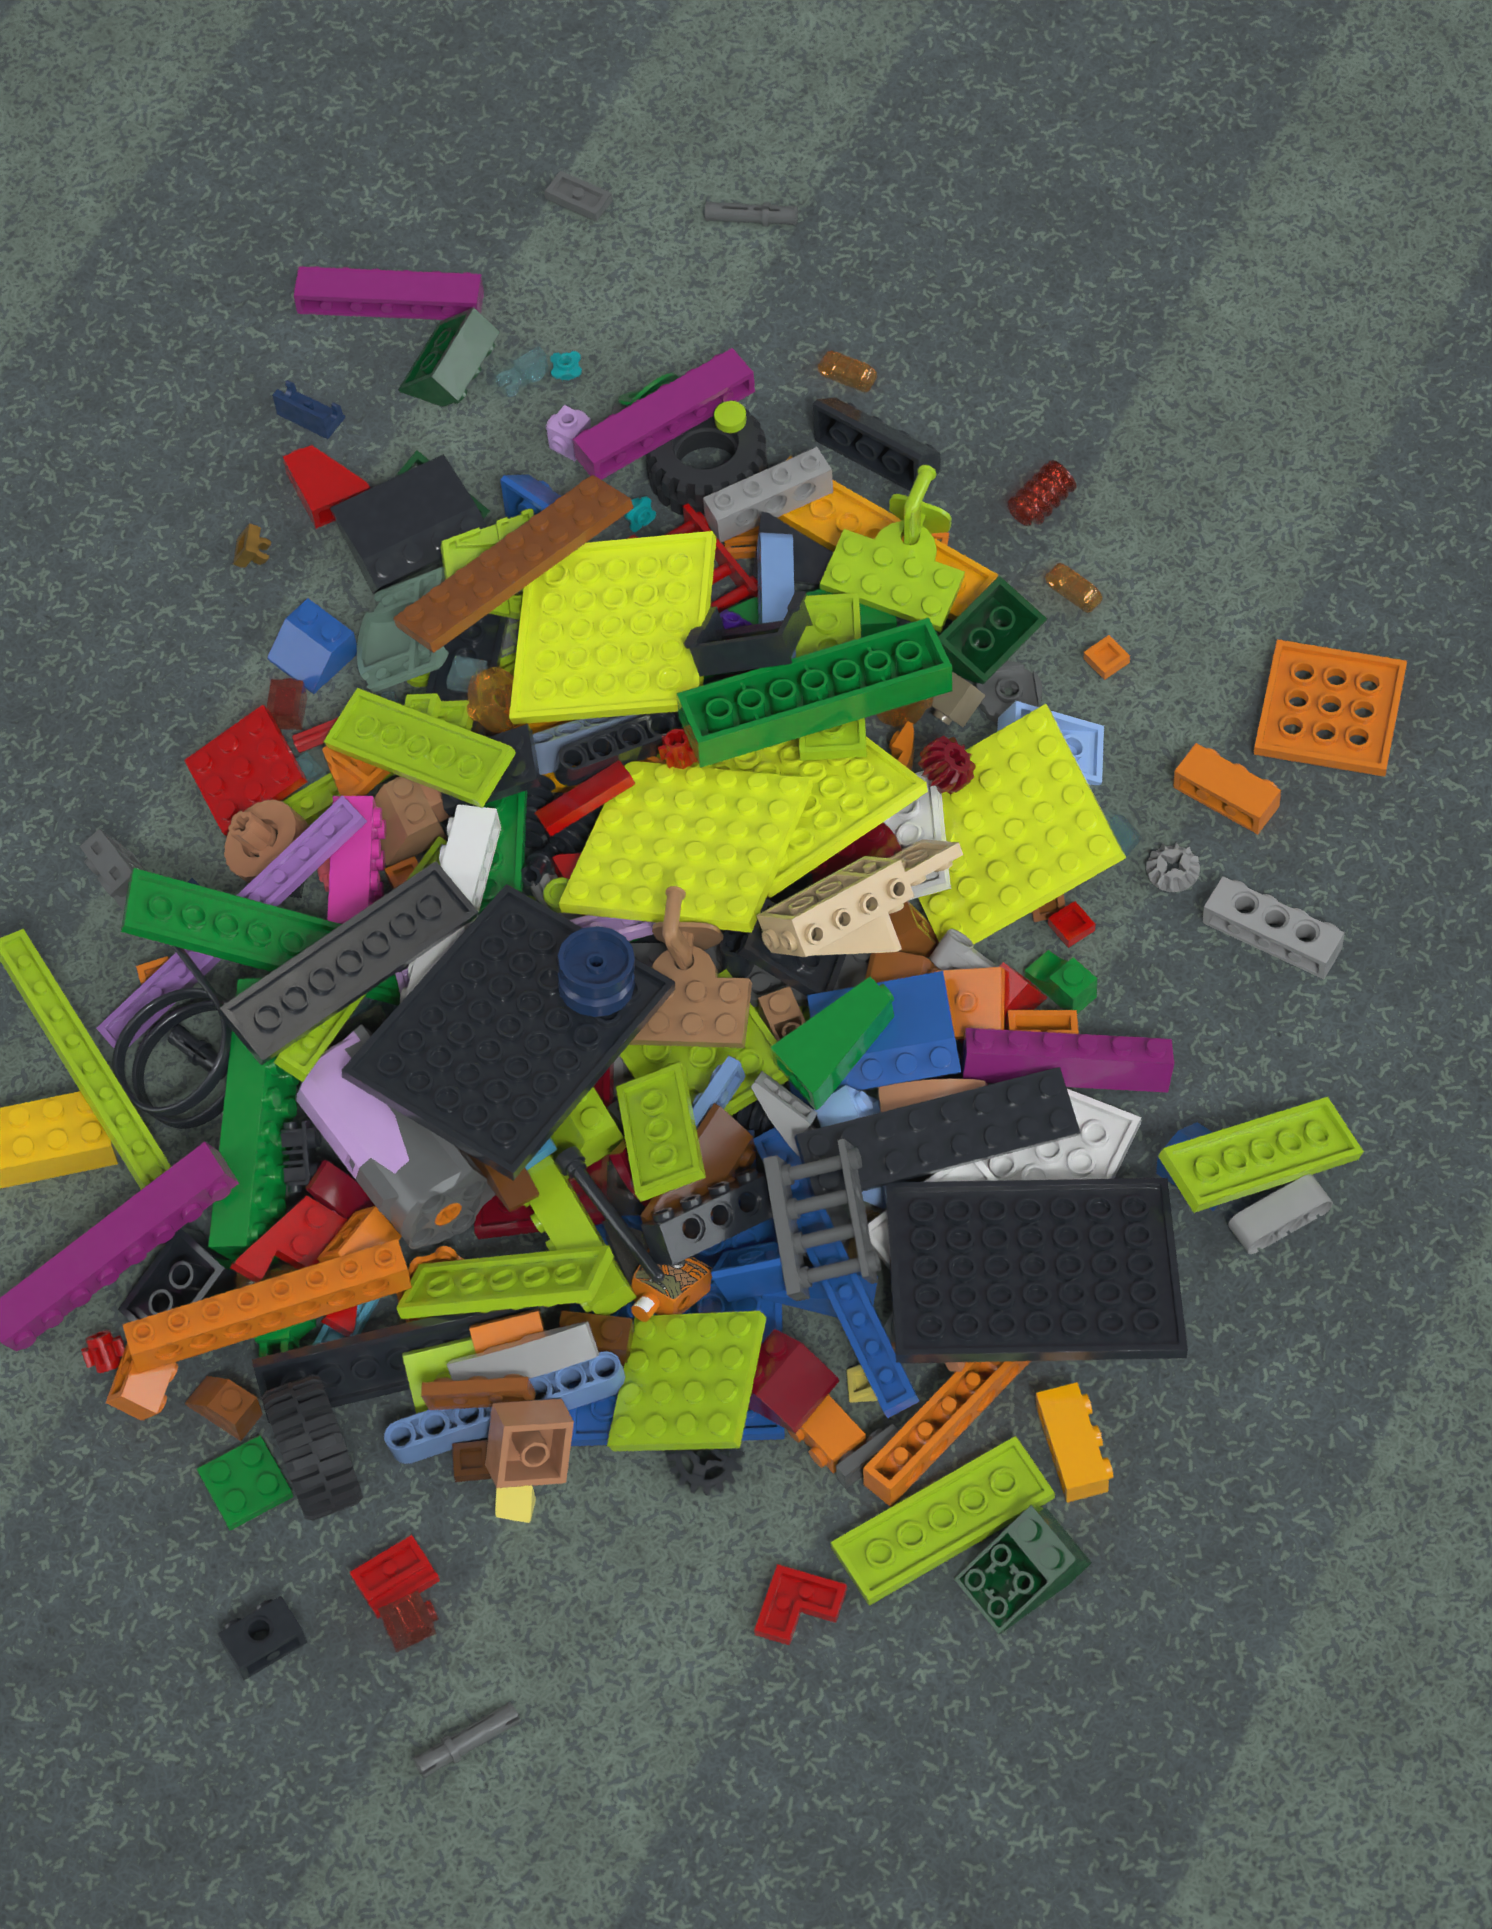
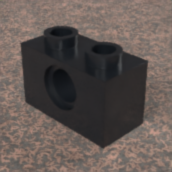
M282 1596L274 1600L268 1599L263 1601L256 1607L253 1613L243 1619L236 1618L224 1626L223 1631L218 1633L223 1648L244 1681L307 1643L303 1629ZM257 1632H269L268 1636L265 1639L259 1641L253 1640V1637Z

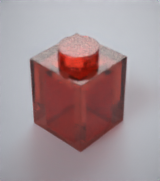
M292 678L282 680L271 679L267 708L279 729L302 730L307 703L304 682Z

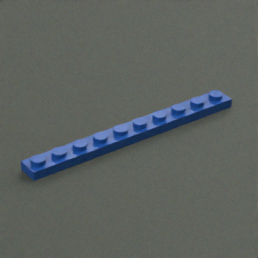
M776 1127L753 1139L762 1160L763 1158L777 1155L787 1164H790L791 1167L802 1164L800 1157L791 1149ZM806 1178L795 1180V1183L791 1185L792 1197L796 1198L797 1201L812 1197ZM826 1209L801 1214V1217L796 1219L798 1231L802 1232L803 1235L835 1227ZM842 1241L807 1248L806 1251L814 1268L850 1259ZM853 1273L821 1281L886 1417L889 1418L920 1402L900 1362L896 1363L895 1349L858 1274Z

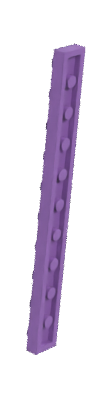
M342 795L236 896L276 907L279 906L353 836L367 820ZM184 949L204 976L221 960L217 957ZM175 953L96 1029L115 1048L123 1028L141 1008L168 992L192 988L198 981L179 955ZM175 1003L163 1008L148 1019L135 1034L130 1045Z

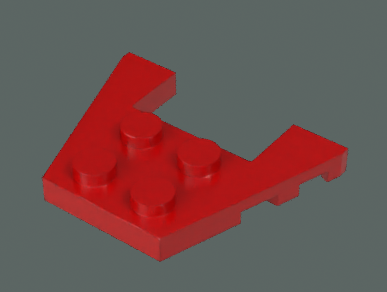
M306 1196L238 1257L230 1268L251 1281L258 1283L263 1279L274 1255L298 1270L319 1264L320 1261L317 1258L348 1220ZM358 1305L324 1315L321 1322L342 1335L349 1337L355 1330Z

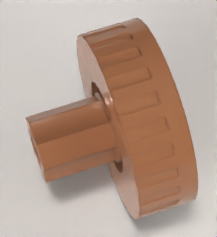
M264 800L249 807L245 812L239 811L232 817L224 846V857L229 869L249 884L295 841L309 825L300 814L282 801Z

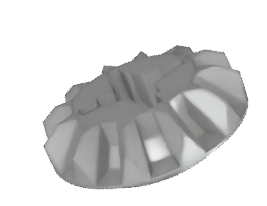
M1177 842L1173 846L1162 844L1160 849L1151 852L1146 862V873L1151 883L1163 891H1184L1190 888L1199 877L1198 856L1191 852L1190 847L1185 849L1180 847ZM1180 860V870L1174 868L1166 873L1167 862L1173 864Z

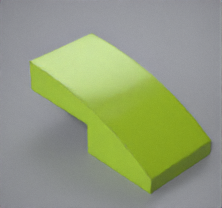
M437 693L407 694L404 706L470 731L476 712V706L472 700L441 701Z

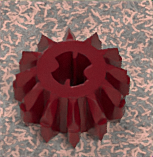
M943 735L933 740L920 752L921 760L918 762V765L924 770L921 776L927 777L929 786H936L940 794L944 792L950 795L954 792L956 793L968 785L974 778L973 771L976 765L970 761L972 754L967 753L965 744L959 745L955 737L948 739Z

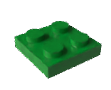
M261 1435L197 1468L201 1480L229 1531L294 1497Z

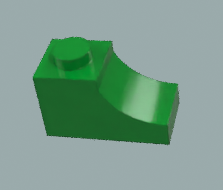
M1048 950L1025 969L1024 976L1063 1010H1077L1078 1014L1097 998L1098 978L1074 957L1066 961Z

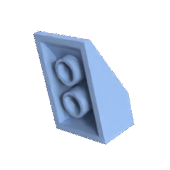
M1015 701L998 717L997 731L1039 707ZM1051 711L1088 784L1101 785L1104 726Z
M847 1085L831 1094L822 1107L815 1110L818 1113L817 1118L821 1128L881 1113L880 1100ZM885 1186L862 1192L863 1201L882 1209L886 1208Z

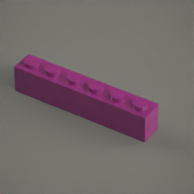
M312 266L298 268L293 296L297 314L445 320L472 308H475L481 314L484 289L481 274L467 272L443 273L439 271L419 272Z
M733 348L722 354H717L705 364L687 371L682 377L669 384L662 385L654 393L643 399L636 400L631 406L617 414L608 416L594 427L580 432L578 436L573 438L575 458L590 476L593 474L602 480L714 416L715 409L719 404L725 401L738 402L754 393V372Z
M965 1028L961 1051L962 1079L998 1083L1060 1067L1066 1087L1168 1093L1174 1068L1172 1039Z

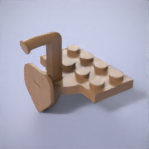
M670 886L665 891L667 899L664 922H657L652 926V933L657 940L666 943L668 950L660 954L653 963L652 968L675 981V990L629 1045L745 1048L752 982L749 978H718V970L709 954L704 950L720 944L721 940H723L722 932L718 927L708 923L679 922L682 900L686 897V892L678 886Z

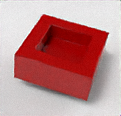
M1076 901L1048 918V925L1068 948L1093 933L1096 927L1094 921Z

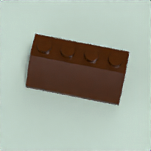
M714 1103L697 1129L706 1178L653 1197L641 1214L642 1224L652 1220V1214L659 1210L680 1207V1201L684 1198L708 1194V1188L720 1182L731 1183L737 1180L736 1175L742 1172L743 1169L748 1170L752 1166L757 1154L754 1151L753 1136L721 1106ZM711 1210V1220H712V1219H713V1211ZM683 1223V1227H682L683 1234L685 1233V1224H684V1223Z

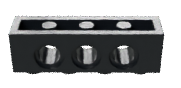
M756 1169L742 1171L736 1175L737 1180L731 1183L720 1182L710 1186L708 1194L689 1196L681 1200V1206L676 1209L665 1208L653 1213V1219L642 1224L641 1227L650 1254L658 1265H674L773 1218L766 1173H757ZM739 1197H740V1199H741V1205H740V1207H739V1204H738ZM711 1210L713 1211V1219H712V1220H711ZM683 1223L685 1224V1233H684V1234H683V1230H682Z

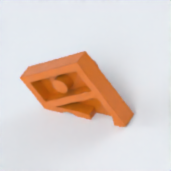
M327 745L322 749L340 796H366L391 773L329 749Z

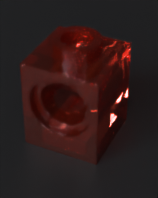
M419 1591L378 1609L382 1623L396 1652L436 1635L433 1622L439 1620L431 1601L423 1602Z

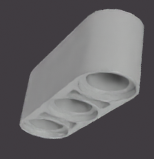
M1309 1174L1243 1209L1229 1221L1228 1226L1246 1252L1251 1255L1258 1252L1257 1248L1260 1247L1262 1250L1287 1236V1231L1292 1233L1317 1219V1214L1320 1217L1326 1214L1331 1209L1333 1202L1315 1177Z

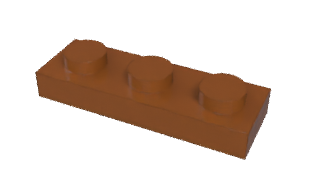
M508 1374L504 1378L495 1379L473 1376L468 1380L459 1381L438 1378L433 1382L422 1383L421 1397L429 1410L492 1407V1403L534 1401L535 1390L529 1378L519 1374Z

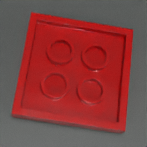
M263 704L184 760L221 832L225 836L228 835V827L231 825L232 817L239 811L245 812L249 807L264 800L281 801L308 782L271 712Z

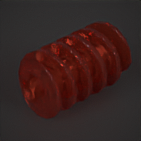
M1050 460L1040 468V471L1032 476L1031 480L1024 484L1023 488L1017 491L1016 496H1012L1009 499V511L1024 526H1031L1032 522L1041 525L1045 521L1044 516L1049 517L1053 513L1052 508H1058L1061 505L1060 500H1066L1069 497V492L1076 490L1077 484L1062 464Z

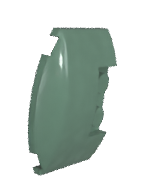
M443 567L380 590L373 597L379 604L374 612L365 613L357 642L359 673L368 683L367 687L372 693L437 670L446 661L449 652L444 646L434 653L397 628L393 619L407 606L413 604L430 592L432 588L445 581Z

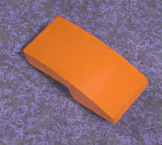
M907 721L901 732L896 731L894 733L889 748L892 749V756L910 770H912L914 761L913 723Z

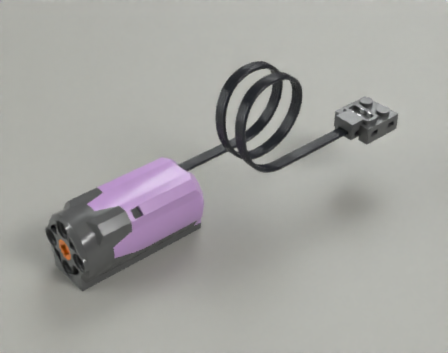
M99 828L80 846L88 857L84 862L97 876L100 874L97 878L98 881L124 912L129 878L133 868L146 870L132 851ZM172 946L203 988L174 990L159 996L141 1008L125 1025L118 1037L113 1052L112 1068L115 1077L134 1106L167 1126L189 1129L206 1124L223 1112L225 1091L211 1106L197 1115L184 1119H170L167 1117L179 1115L192 1109L203 1101L219 1083L229 1063L232 1029L220 1016L222 1038L219 1053L211 1071L199 1087L177 1103L164 1107H153L145 1091L144 1072L154 1047L168 1031L180 1022L203 1012L219 1011V1008L229 1001L214 990L183 948ZM190 998L211 999L212 1001L197 1002L176 1010L160 1021L145 1037L133 1062L132 1083L135 1096L127 1083L124 1064L128 1047L138 1030L154 1014L173 1003ZM361 1024L342 1042L332 1046L323 1053L304 1082L300 1081L297 1085L296 1101L377 1209L390 1220L410 1248L417 1249L422 1246L440 1243L469 1229L476 1220V1215L482 1206L496 1194L487 1184V1178L471 1157L468 1156V1153L342 1078V1068L374 1034Z

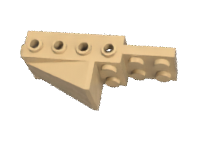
M922 839L889 858L864 856L756 915L763 931L762 939L771 953L800 957L885 953L901 950L902 948L889 914L904 908V902L915 897L911 886L923 883L926 880V875L933 871L939 872L950 868L953 865L952 861L963 855L959 842Z

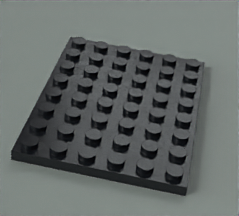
M506 884L342 1068V1078L514 1181L674 992L676 982L635 959L634 991L630 1001L621 1010L611 1015L598 1017L579 1014L569 1008L560 996L558 986V954L561 944L567 937L582 929V927Z
M1168 1178L893 1182L885 1185L896 1363L1187 1358L1188 1348Z

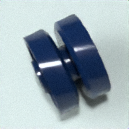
M595 926L582 928L570 934L561 944L558 954V986L560 996L569 1008L579 1014L598 1017L611 1015L621 1010L630 1001L635 987V957L633 947L625 936L613 929Z

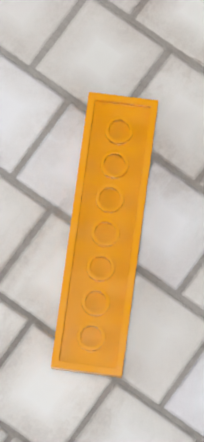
M834 480L833 493L777 517L834 552L844 529L875 539L881 529L891 523L901 521L897 516ZM934 538L937 548L936 562L965 572V578L947 617L954 622L998 577V574Z

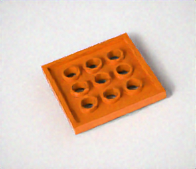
M1277 639L1254 746V755L1385 777L1407 661ZM1298 671H1308L1312 677L1302 680L1297 678L1295 673ZM1332 676H1339L1345 682L1341 685H1333L1327 679ZM1370 681L1375 683L1377 688L1369 691L1363 689L1360 684ZM1299 697L1307 703L1304 706L1297 707L1289 701L1292 698ZM1326 703H1334L1340 709L1335 712H1328L1322 706ZM1365 708L1370 710L1372 715L1362 718L1356 715L1355 711ZM1293 724L1300 727L1301 731L1296 734H1290L1284 730V727ZM1321 730H1328L1334 736L1331 739H1321L1316 733ZM1358 735L1364 737L1367 742L1362 745H1356L1349 739L1352 736Z

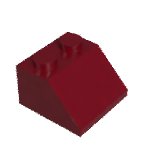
M774 1329L761 1344L748 1408L796 1434L839 1383V1379L801 1342Z

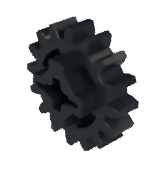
M729 1448L730 1457H727V1455L721 1454L719 1449H711L712 1456L717 1460H708L705 1465H701L700 1457L695 1452H704L706 1449L675 1450V1453L667 1455V1461L676 1462V1465L669 1471L671 1475L679 1473L682 1475L678 1481L680 1487L689 1482L692 1494H695L698 1488L702 1487L705 1495L710 1496L711 1487L716 1486L717 1490L723 1493V1482L727 1481L733 1485L736 1483L732 1473L733 1471H743V1467L736 1463L737 1459L745 1458V1452L738 1451L736 1448ZM682 1455L692 1460L694 1464L692 1475L685 1470L682 1464ZM716 1469L724 1471L714 1479L705 1480L709 1472Z

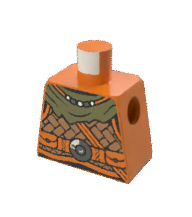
M689 1257L674 1265H658L664 1272L665 1278L661 1283H654L641 1265H639L633 1276L631 1286L637 1296L633 1300L636 1303L631 1307L633 1315L638 1320L647 1322L654 1313L657 1315L683 1314L710 1291L711 1271L713 1269L697 1259Z

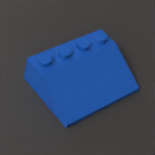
M943 971L877 983L879 986L884 984L892 993L895 1017L834 1092L845 1085L858 1091H864L897 1083L920 1081L961 1073ZM854 987L807 995L810 1017L815 1016Z

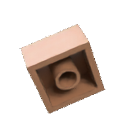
M562 1399L492 1403L485 1466L496 1488L566 1483L574 1421Z

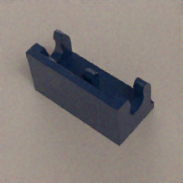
M286 380L285 386L287 390L285 395L279 389L273 393L277 415L329 439L346 418L342 414L341 406L333 402L330 408L297 392L295 384Z

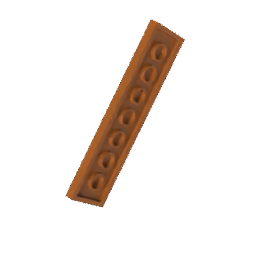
M592 474L393 617L397 628L431 652H436L634 508L631 498Z

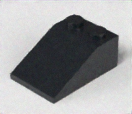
M181 1227L165 1244L118 1310L132 1322L232 1291L243 1278V1275L230 1268L233 1261L208 1247L209 1239L201 1232Z

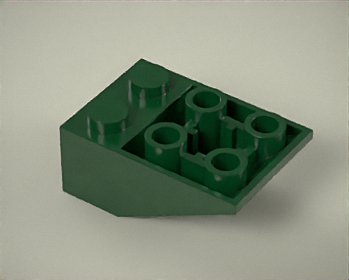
M1030 1505L954 1580L996 1632L1001 1634L1067 1587L1092 1562L1047 1508Z

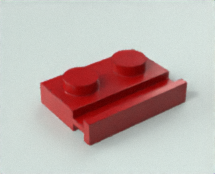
M412 1535L349 1572L351 1579L373 1610L377 1619L440 1581L437 1572L434 1571Z

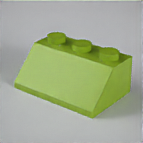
M594 1086L551 1136L557 1147V1150L552 1154L556 1159L565 1149L576 1146L585 1157L584 1163L587 1168L610 1154L625 1139Z

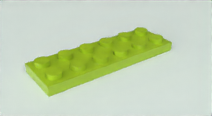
M859 593L806 596L804 601L813 626L805 628L796 647V657L861 638ZM865 718L800 737V761L867 757Z
M359 688L355 690L324 740L329 749L480 808L484 807L516 754L514 749L507 744Z
M1325 1097L1165 1147L1161 1150L1158 1157L1195 1213L1297 1180L1305 1175H1312L1356 1161L1364 1151L1330 1099Z
M606 1245L419 1264L410 1281L412 1288L405 1290L396 1309L401 1319H423L430 1316L473 1312L487 1313L504 1309L519 1310L536 1306L551 1307L568 1303L583 1304L593 1301L614 1256L610 1246Z
M1014 1436L830 1542L831 1549L870 1606L1010 1525L1030 1505L1041 1507L1053 1500L1055 1492L1018 1438Z

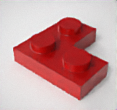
M777 1564L754 1629L755 1635L790 1646L801 1613L836 1623L847 1593V1584Z

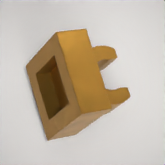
M249 523L237 538L233 565L246 568L251 560L258 565H262L269 559V555L259 551V549L267 550L271 545L270 540L259 538L261 527Z

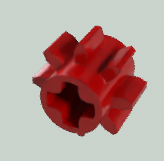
M674 729L669 731L666 736H662L663 745L658 747L661 760H666L668 768L675 767L683 770L694 762L697 763L695 754L683 729Z
M104 1330L92 1334L85 1339L88 1347L82 1348L81 1351L87 1368L95 1365L97 1373H103L119 1367L120 1356H123L125 1350L121 1335L113 1337L111 1330Z

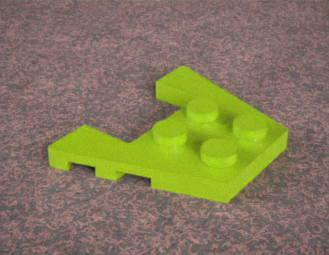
M533 509L521 511V515L510 519L505 517L497 520L496 524L480 530L478 527L442 541L440 548L445 580L480 556L482 552L505 538L507 534L530 520L534 516ZM513 595L492 610L490 614L520 620L523 595Z

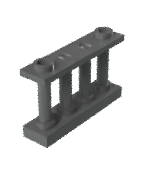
M845 1139L837 1140L840 1155L791 1167L790 1164H787L777 1155L763 1158L786 1292L795 1301L810 1299L809 1287H812L814 1282L861 1272L862 1278L869 1283H878L876 1272L881 1270L877 1251L872 1250L858 1173V1169L862 1168L861 1155L858 1148H854ZM843 1169L846 1189L798 1201L792 1197L791 1185L795 1183V1180ZM849 1203L852 1223L804 1235L798 1231L796 1219H799L801 1214ZM855 1237L858 1258L811 1269L804 1265L802 1253H806L807 1248Z

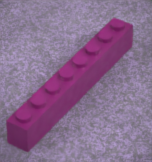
M203 1142L0 1297L1 1344L16 1352L30 1347L38 1336L47 1329L59 1325L64 1317L76 1307H81L88 1303L93 1294L104 1286L114 1283L119 1278V1275L131 1265L143 1261L148 1252L159 1244L169 1241L175 1235V1232L186 1223L198 1219L207 1207L215 1201H220L227 1197L231 1189L238 1185L239 1182L221 1153L208 1143Z

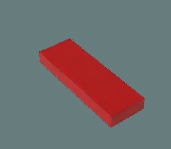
M618 760L536 811L535 814L551 837L636 783L621 761Z

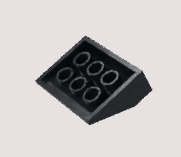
M444 454L330 508L373 594L442 562L440 548L442 541L478 527L480 530L487 527L477 505Z

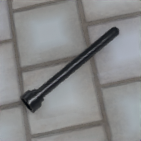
M576 1146L565 1149L555 1159L554 1164L562 1175H568L569 1178H574L650 1279L654 1283H661L665 1278L664 1272L585 1170L586 1164L584 1163L585 1157Z

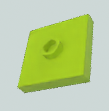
M471 1337L402 1353L416 1414L429 1410L421 1397L422 1383L433 1382L438 1378L452 1380L447 1364L452 1359L476 1354Z

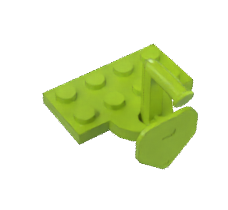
M921 465L918 468V476L909 496L902 494L891 496L889 510L901 521L891 523L881 529L875 539L847 529L843 530L820 582V589L833 594L859 593V602L861 604L911 622L929 617L934 629L938 632L942 631L965 578V572L936 562L937 548L931 534L949 532L951 516L945 510L922 501L930 482L936 477L934 468L929 465Z

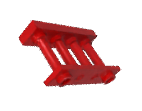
M687 503L683 505L685 523L665 535L711 530L704 515L700 511L695 512ZM633 534L632 536H630V537H628V538H626V539L638 538V537H637L635 534ZM716 537L715 560L720 566L713 571L712 585L729 576L737 586L736 589L710 604V608L717 606L720 613L744 598L749 600L758 597V580L753 575L748 576Z

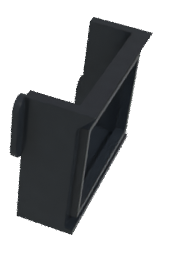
M799 591L793 595L787 607L788 612L782 621L725 629L717 606L711 607L701 627L693 628L684 642L685 648H690L699 676L792 664L791 657L805 628L813 626L804 601L807 596L806 592Z

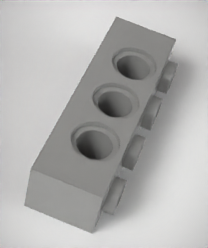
M818 447L813 448L704 497V512L707 523L719 541L724 542L759 526L761 512H768L777 518L833 493L832 469Z
M1223 876L1206 902L1203 911L1204 924L1322 979H1325L1343 948L1345 932L1340 931L1334 924L1329 922L1323 923L1310 917L1301 909L1288 907L1278 902L1271 895H1262L1249 889L1241 881L1230 880ZM1239 910H1248L1250 913H1241ZM1269 924H1278L1281 927L1275 928L1269 926ZM1300 938H1308V939H1310L1311 941H1309V942H1304V941H1301V940H1299V939H1300Z

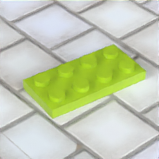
M681 1063L673 1064L616 1086L635 1195L640 1202L706 1178L686 1073Z

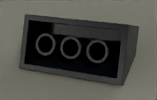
M836 397L816 399L813 403L816 442L911 492L918 476V468L921 465H929L934 468L936 476L941 471L940 452L929 444H923L911 438L905 431L896 430L885 424L880 418L870 416L858 410L855 405L848 402L845 403Z

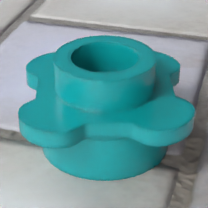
M572 351L570 353L552 354L550 357V361L553 363L552 377L561 380H571L580 376L582 373V368L579 367L580 353Z
M647 496L631 500L634 508L624 515L625 519L631 523L630 530L633 532H637L643 526L648 525L656 517V512L651 508L652 500Z

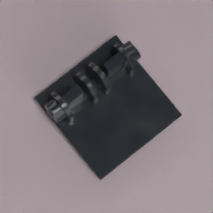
M311 1120L303 1121L302 1128H297V1122L283 1123L284 1130H280L282 1147L302 1146V1149L282 1151V1155L303 1154V1160L282 1161L283 1165L303 1164V1167L284 1168V1186H288V1193L302 1192V1185L307 1184L308 1186L322 1164V1161H317L316 1148L321 1147L322 1144L321 1133Z

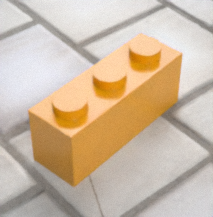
M1078 1382L1037 1392V1413L1066 1503L1108 1492L1109 1479L1113 1478V1470L1109 1458H1102L1099 1447L1103 1446L1098 1425L1092 1426L1088 1416L1092 1414V1406L1088 1394H1081Z

